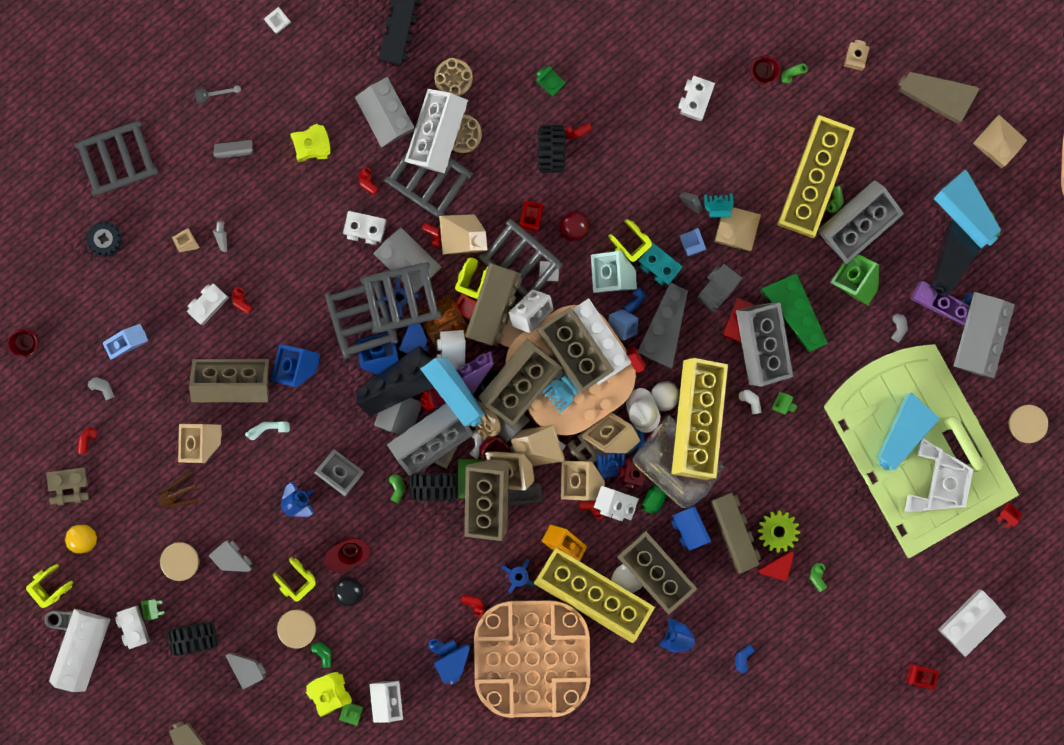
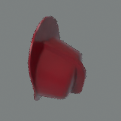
M345 537L339 544L328 550L324 559L325 565L333 572L346 571L366 561L370 553L369 546L364 541L355 537Z

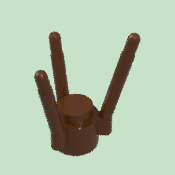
M191 471L168 487L163 488L162 492L157 494L163 508L167 506L173 508L198 502V499L175 502L177 501L176 496L196 488L197 484L177 492L171 490L192 475Z

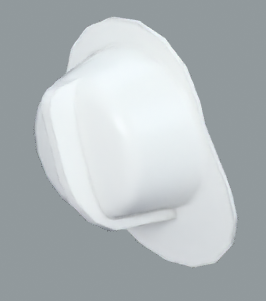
M638 388L633 390L626 401L630 421L637 430L646 433L651 432L660 423V413L655 400L646 389Z

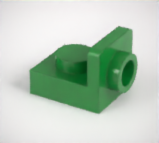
M550 66L547 68L543 67L536 74L538 76L536 82L552 97L566 84Z

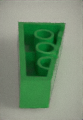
M797 273L760 289L761 293L770 303L780 302L783 321L807 352L828 344Z

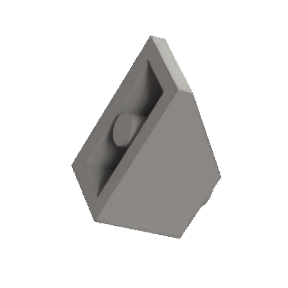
M232 652L225 655L242 689L265 678L266 670L262 663L258 664L257 660Z

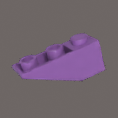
M924 281L918 283L910 298L911 300L965 325L970 309L969 305L950 295L945 298L937 294Z
M489 351L486 354H482L474 361L464 364L456 370L472 395L493 366L492 352Z

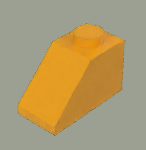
M554 525L549 526L542 539V542L550 549L558 548L579 562L587 548L583 542L567 529Z

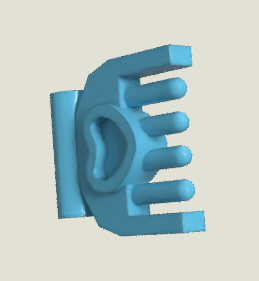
M566 374L560 380L550 382L541 392L544 394L552 387L545 394V397H548L554 391V394L548 400L551 401L554 397L556 398L552 405L562 400L555 406L556 409L563 403H566L558 410L559 413L571 404L573 395L578 393Z

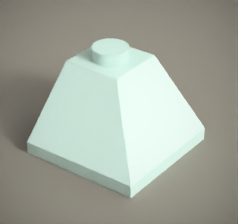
M622 251L591 255L593 293L637 289L636 270Z

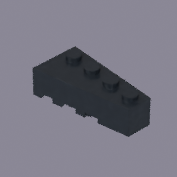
M391 0V14L388 15L386 22L387 31L383 36L379 54L380 62L401 67L403 62H407L409 51H406L407 43L411 44L413 33L410 31L412 25H416L418 14H415L416 6L420 7L421 0Z
M418 346L357 389V405L366 414L373 416L433 388L434 386L421 371V368L432 361L433 358L421 346Z

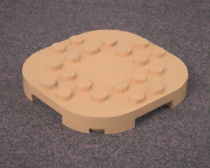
M578 305L562 307L548 315L531 333L524 331L520 334L507 351L505 365L527 338L556 361L536 330L567 308L574 309ZM600 314V316L602 317V319L604 320V322L606 323V325L608 326V328L610 329V331L612 332V334L614 335V337L626 353L627 350L625 349V347L623 346V344L621 343V341L619 340V338L617 337L609 323ZM630 364L601 384H594L583 393L573 395L571 404L561 413L558 410L566 403H563L556 409L555 406L562 400L552 405L556 398L554 397L551 401L548 399L554 394V391L548 397H545V394L552 387L544 394L540 393L527 410L538 426L554 425L557 435L568 436L580 433L620 407L629 398L635 384V370Z
M555 600L506 601L487 610L479 620L474 634L475 687L480 700L495 714L508 718L559 717L575 710L584 701L590 687V636L582 615L572 606Z

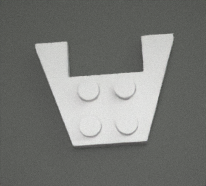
M923 438L919 442L917 456L936 460L928 499L908 495L904 512L966 507L974 469Z

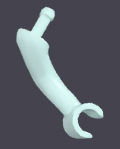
M262 422L246 432L245 436L250 440H255L267 429L289 432V422Z

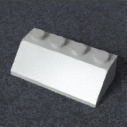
M428 89L405 162L432 171L445 173L468 100L452 93Z
M590 299L572 309L613 369V372L597 382V385L631 364L629 357Z
M77 609L73 610L49 680L55 688L70 692L86 691L110 618Z

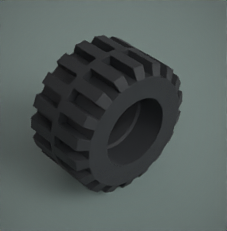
M540 125L538 128V170L540 173H563L565 170V128L563 125Z
M454 473L410 475V499L413 501L458 499V475Z
M212 621L182 626L167 631L170 652L173 656L216 648L219 645L215 623Z

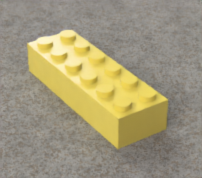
M818 115L779 218L778 226L811 238L816 236L855 128Z
M697 358L683 360L671 474L702 480L716 479L728 364Z
M558 548L553 550L534 582L535 585L631 643L636 641L655 608Z

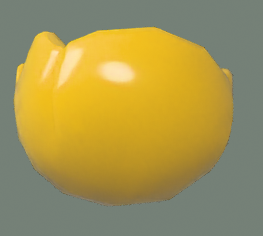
M75 525L66 532L65 543L67 548L73 553H87L96 545V533L88 525Z

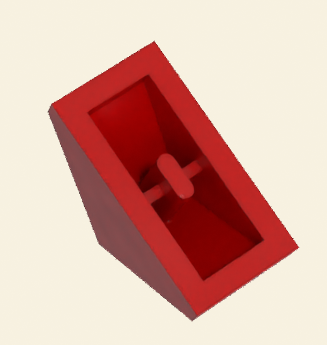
M524 201L519 224L522 229L538 233L543 204Z
M789 551L757 569V571L762 575L787 581L794 554L792 551Z
M910 663L905 682L935 690L940 671Z

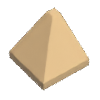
M189 228L172 237L179 252L200 248Z

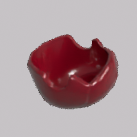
M764 55L757 57L752 62L750 73L758 83L771 84L780 76L781 68L775 58Z
M572 211L561 219L559 231L567 241L576 242L588 233L590 223L587 216L582 212Z
M26 328L14 331L7 340L8 349L14 356L28 357L34 354L39 346L37 335L32 330Z
M489 436L481 443L479 455L483 461H486L487 451L509 453L510 449L502 438Z

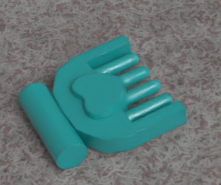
M729 194L730 201H728L727 195L724 196L725 200L722 195L719 198L715 195L713 201L712 196H709V202L707 195H704V204L706 210L709 211V217H731V210L734 206L733 194Z

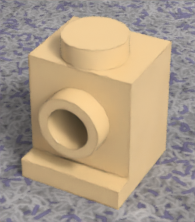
M855 40L854 43L851 42L849 44L844 63L845 67L863 71L869 51V46H866V42ZM856 50L861 52L860 57L855 55Z

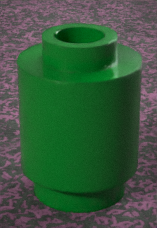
M653 485L641 504L645 506L643 510L652 515L655 512L659 513L667 498L665 497L667 492Z

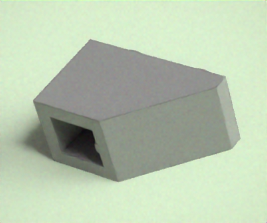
M226 540L209 555L221 570L250 572L253 569L251 567L253 564L246 555L242 556L238 552L240 548L233 540L231 542Z

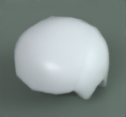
M670 381L657 383L651 391L657 408L660 411H670L679 402V389Z

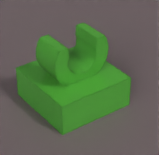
M779 392L772 410L786 415L787 410L795 413L797 405L791 403L792 396Z
M155 599L141 601L144 620L157 619L158 615H163L164 611H157V605L163 604V601H156Z
M354 703L343 706L339 720L357 726L363 706Z

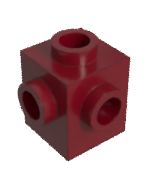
M631 459L625 460L623 467L620 466L618 470V483L624 484V488L635 490V487L642 486L647 478V473H645L647 464Z

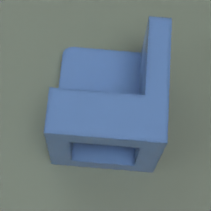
M699 228L680 235L687 257L706 250Z
M624 309L609 315L608 323L621 340L629 339L638 333L639 318Z

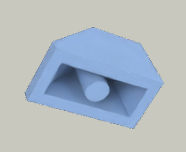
M141 324L120 331L104 341L103 345L110 360L138 348L146 343L148 339Z

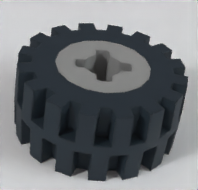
M98 222L90 227L91 229L87 232L86 240L88 247L93 253L104 257L114 255L117 250L119 251L120 245H122V235L115 225L109 222Z

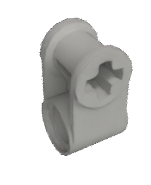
M53 610L46 614L45 624L49 628L67 631L73 611ZM51 614H56L59 617L58 624L54 625L50 622Z

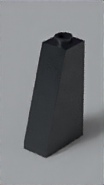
M954 219L946 227L930 287L937 294L945 298L953 291L981 249Z

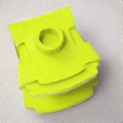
M315 124L306 131L290 134L295 146L298 162L315 157L317 159H327V156L330 154L329 138L323 125Z
M626 219L624 222L643 243L633 253L629 254L612 234H609L608 237L617 247L615 251H622L629 261L634 262L652 246V242L647 235L640 232V228L633 221Z
M468 258L458 275L455 289L478 299L488 266L483 272L478 291L468 288L476 271L478 260Z
M290 557V563L303 575L307 582L294 592L276 572L273 573V577L281 586L279 588L286 597L290 596L294 601L298 602L315 586V578L310 571L302 567L303 565L296 558Z
M58 564L49 567L45 572L39 571L33 576L35 580L26 587V590L41 608H45L60 600V596L72 588L73 581H70L50 597L40 586L39 583L59 567Z
M333 672L315 679L306 686V694L316 704L320 717L352 702L349 693L345 691L343 685L345 684L343 674Z

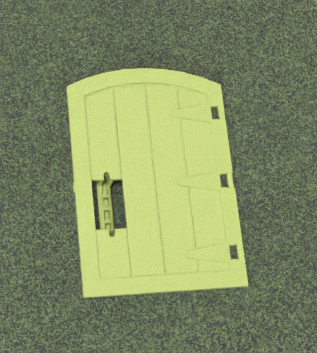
M923 345L902 349L869 363L848 378L833 393L824 406L907 558H911L1019 495L936 345ZM913 393L940 418L923 438L950 456L955 457L942 432L952 429L970 463L967 466L974 470L966 507L904 512L908 495L928 499L936 460L917 456L919 443L895 470L890 471L888 469L886 471L879 465L880 461L876 457L906 394ZM842 419L848 427V430L844 432L838 423ZM873 472L877 482L872 484L867 473ZM902 524L907 533L901 536L896 527Z

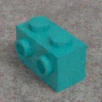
M654 243L638 261L641 264L639 268L647 274L651 272L656 276L654 280L662 286L664 284L668 286L682 269L679 263Z

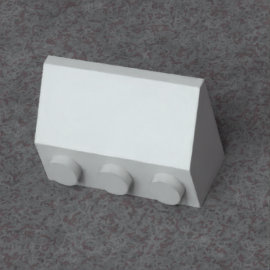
M978 589L938 630L966 657L1006 616L983 590Z

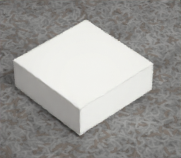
M279 7L264 18L276 35L291 23Z

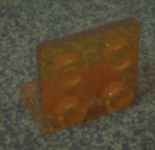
M451 295L436 302L437 310L442 314L441 318L422 322L436 349L437 339H440V331L463 330L465 335L468 329V325ZM426 307L418 313L419 315L430 313V309Z

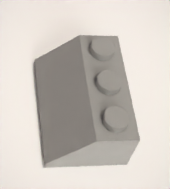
M388 77L369 86L355 97L381 148L415 131Z
M402 228L391 235L373 253L389 270L429 262L430 269H428L430 280L442 268ZM420 271L409 274L414 294H417L424 287Z

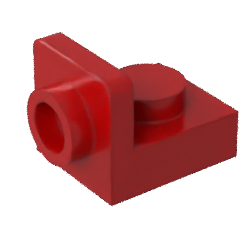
M462 293L452 309L471 320L476 301Z
M435 388L420 394L421 404L426 408L427 412L446 404Z

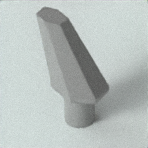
M217 221L216 229L213 230L220 250L227 252V232L224 231L225 222Z

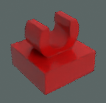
M1007 502L1003 506L997 521L1000 522L1001 519H1005L1008 521L1005 528H1009L1011 525L1015 527L1019 523L1022 513Z

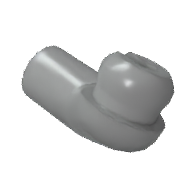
M895 314L892 320L896 324L897 330L891 339L899 343L906 334L908 326L904 315Z
M96 377L88 382V387L91 390L102 391L105 400L114 398L108 381Z

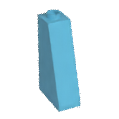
M964 170L944 187L934 200L982 249L986 244L991 246L998 239L996 235L1001 229L969 173Z
M435 358L421 368V371L464 426L475 427L482 422L481 418L485 416V413L449 358Z
M913 393L906 394L876 457L880 461L879 465L886 471L888 469L890 471L895 470L940 419Z

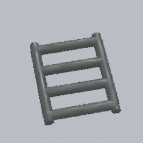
M140 120L74 143L75 148L79 149L92 186V196L103 194L159 173L158 169L153 166L140 129L142 127ZM132 130L147 169L136 173L122 136V134ZM112 137L116 139L128 173L127 177L119 180L104 140ZM96 143L111 182L102 186L98 183L86 149L87 146Z
M406 152L391 176H387L384 181L438 218L439 216H444V212L466 179H470L473 176V173L450 157L445 173L439 172L421 198L412 191L426 172V168L419 167L406 187L396 181L408 164L405 162ZM452 167L461 175L439 207L436 208L428 201Z
M509 219L506 223L507 227L486 253H482L478 258L486 266H489V263L497 265L491 260V257L512 231L518 234L522 239L500 264L501 267L508 268L527 243L536 252L519 271L522 280L542 256L551 263L529 291L521 285L516 289L522 297H525L532 289L539 291L557 268H561L563 264L517 223Z
M429 262L360 278V282L365 287L374 327H372L373 334L442 317L440 311L437 310L428 272V269H430ZM419 271L421 272L430 313L422 315L418 313L409 274ZM402 276L411 313L410 318L401 320L390 279ZM382 280L393 321L381 324L372 287L373 282Z
M380 281L373 282L372 287L373 290L375 289L378 299L376 300L377 308H381L383 315L380 318L381 324L393 322L387 302L380 301V297H385ZM364 285L333 295L332 293L325 294L344 359L350 358L352 354L389 342L392 344L398 343L396 331L393 329L388 331L389 335L348 347L345 337L372 329L374 327L373 320L343 330L340 319L369 311V304L365 303L337 312L335 302L365 293Z

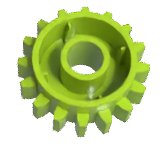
M778 510L777 515L770 512L771 517L763 516L765 522H759L762 526V529L757 530V532L762 533L759 540L764 539L765 542L762 545L764 547L770 545V551L776 548V552L779 553L780 548H783L786 552L788 545L792 548L794 547L793 540H799L795 537V534H800V531L795 530L799 524H793L795 517L788 518V512L783 516L780 510ZM777 526H781L784 531L780 537L774 535V529Z

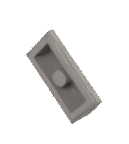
M252 140L214 145V157L217 159L254 154Z

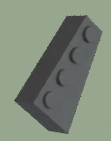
M725 264L721 267L717 265L707 277L710 281L697 296L696 300L714 313L735 289L742 277Z
M673 283L668 285L638 349L640 355L669 369L673 367L688 293L687 290Z

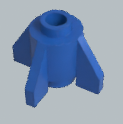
M395 278L396 289L393 292L399 317H403V306L408 303L405 289L401 288L400 278ZM398 294L404 296V299H402V301L397 300L396 297ZM414 294V297L419 298V295ZM380 297V301H387V297Z
M293 481L290 482L284 490L281 501L282 511L288 516L309 517L315 513L310 505L307 506L309 502L308 496L314 491L312 489L306 493L301 490L296 491L298 489Z
M529 559L525 560L522 567L517 566L512 570L505 565L502 566V569L509 573V580L512 583L508 590L510 594L515 586L520 587L526 583L533 587L536 586L533 581L528 579L529 575L526 567L530 561ZM517 573H520L523 577L522 579L516 580L515 575Z
M670 618L668 620L669 629L665 638L659 643V646L673 653L692 649L695 644L694 634L685 624Z

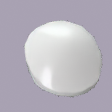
M624 564L616 568L611 580L631 593L636 592L643 586Z

